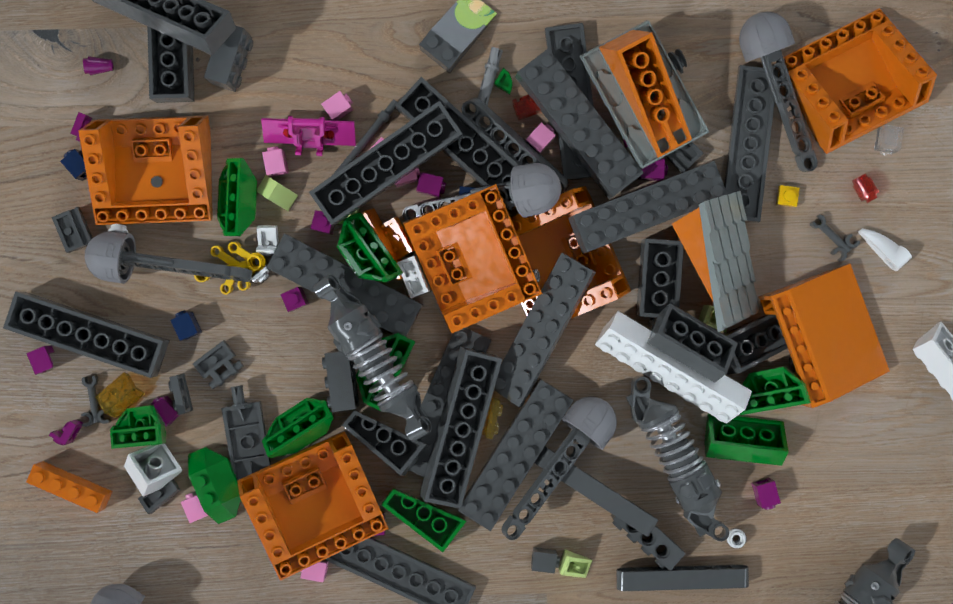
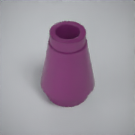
M91 56L83 58L85 74H90V76L114 70L112 59Z

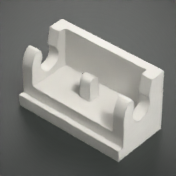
M417 255L397 262L403 271L402 278L410 298L432 291Z

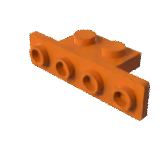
M374 208L363 212L365 219L396 263L402 261L401 258L415 251L398 216L382 224ZM402 275L398 276L397 279H403Z

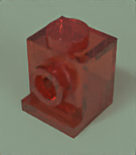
M529 95L519 98L520 101L518 102L516 98L512 100L518 121L536 115L541 111Z

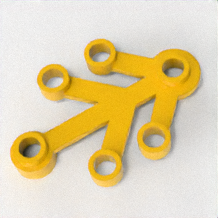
M238 241L230 242L228 250L231 253H237L246 261L239 262L225 253L220 245L213 246L210 250L211 255L228 264L226 266L252 270V277L255 272L261 271L266 265V259L261 253H249L241 247ZM233 244L237 246L236 251L232 248ZM216 248L219 249L218 255L215 253ZM256 258L259 260V265L255 264ZM194 275L198 282H206L211 278ZM226 279L225 283L220 286L221 293L224 295L232 293L235 281ZM238 281L237 286L242 291L248 290L251 282H245L246 288H244L242 282ZM225 285L229 287L228 292L224 289Z

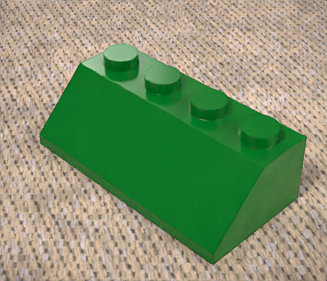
M709 413L707 415L704 439L706 457L783 465L789 453L784 421L736 416L726 424Z

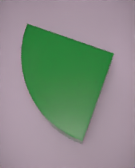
M503 68L494 82V86L510 95L513 86L512 78L509 72Z

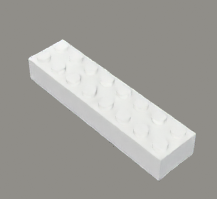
M617 311L603 327L595 343L597 347L616 357L620 362L631 366L635 371L648 376L652 381L663 385L669 391L683 397L685 401L698 406L702 411L713 415L719 421L727 424L746 409L752 393L751 390L726 375L714 383L649 345L647 342L652 331L621 312Z

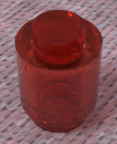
M866 173L852 181L854 184L852 187L861 202L865 200L869 203L878 198L876 194L879 193V190L871 177H868Z

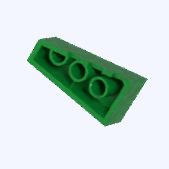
M392 488L381 503L384 508L441 552L445 551L466 523V520L458 515L395 488Z

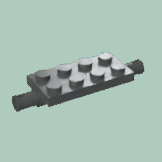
M243 385L230 387L234 404L221 408L230 463L237 480L271 465V459L267 456L262 443L263 438L266 437L261 401L245 402Z

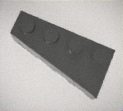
M355 410L342 425L401 476H405L429 447V445L418 440L412 441L406 434Z

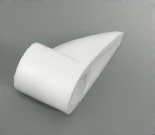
M864 228L858 231L867 244L892 270L898 271L912 258L911 253L906 248L898 246L886 236Z

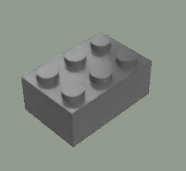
M236 26L235 31L213 56H210L204 78L212 85L236 92V89L240 87L242 77L240 76L248 62L246 57L248 51H251L253 47L252 37L244 28Z
M331 351L325 353V357H322L323 369L327 370L325 387L329 388L330 396H327L328 407L332 408V412L356 409L360 406L356 372L355 368H353L354 361L348 360L347 355H344L343 352Z

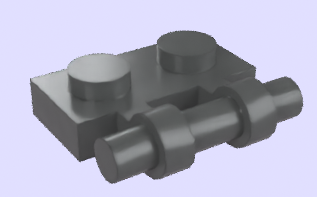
M225 340L192 363L203 379L211 375L214 380L208 384L212 389L218 385H223L226 379L232 375L235 376L239 373V369L244 366L240 360L235 364L230 361L236 355ZM225 365L227 370L219 374L216 370Z

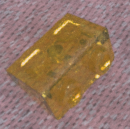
M123 372L96 396V399L105 414L117 418L127 408L137 402L144 395V392L135 386L128 373Z
M492 398L482 431V435H485V438L493 439L494 435H498L500 424L496 423L497 416H501L503 405L500 404V399Z

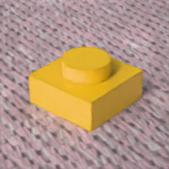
M784 185L778 186L776 205L797 207L800 188Z

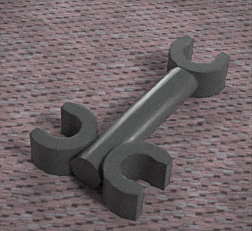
M821 214L817 215L816 217L820 220V224L817 225L813 221L810 223V226L814 229H820L838 246L830 254L835 255L839 251L841 257L838 261H844L847 258V253L852 248L857 247L860 241L858 240L851 244L849 240L853 236L852 234L846 235L842 240L826 225L825 217Z
M97 375L92 376V383L88 382L87 377L82 378V384L88 389L91 412L81 414V416L89 417V422L82 424L84 427L98 422L107 424L112 421L111 419L106 420L103 417V414L110 412V409L99 411L95 387L99 381Z

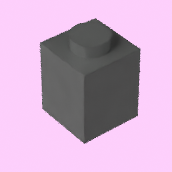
M533 547L532 571L555 574V568H559L560 556H557L556 550Z

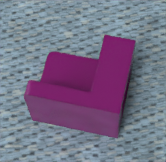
M52 345L43 346L26 353L35 375L43 374L46 370L54 367L49 355L54 353Z

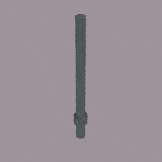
M393 99L387 108L378 114L379 118L334 174L354 161L384 122L387 123L389 121L390 115L396 109L397 101Z

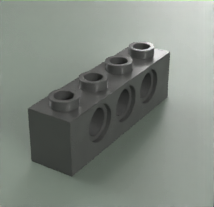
M611 514L614 520L612 523L620 531L624 529L628 532L626 536L633 543L638 541L642 545L641 550L648 556L652 554L656 558L655 562L662 569L666 567L671 571L686 554L656 525L651 532V537L643 540L642 533L633 527H629L627 523ZM659 545H665L663 552H656Z

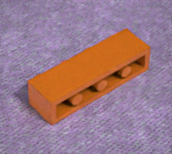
M44 461L33 465L26 481L28 484L95 513L106 508L113 492Z

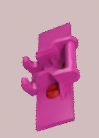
M288 116V119H261L264 143L294 144L296 146L295 155L301 156L303 148H317L316 156H323L324 145L356 146L355 121L325 120L324 117H320V119L294 118L293 116Z

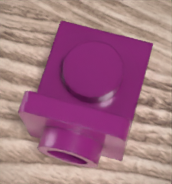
M78 112L70 133L77 136V141H80L78 130L90 123L92 118Z
M78 419L72 420L64 425L62 432L59 430L52 431L49 436L59 445L73 443L84 423Z

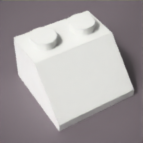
M166 444L150 445L130 453L124 465L143 497L160 490L182 472L181 467Z

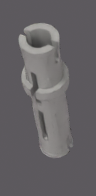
M491 47L488 62L484 66L485 73L478 99L487 106L496 73L500 69L498 66L503 50Z

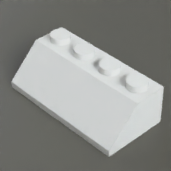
M939 322L917 340L913 351L916 357L921 359L926 365L927 370L936 377L940 386L946 389L953 400V335L942 322Z

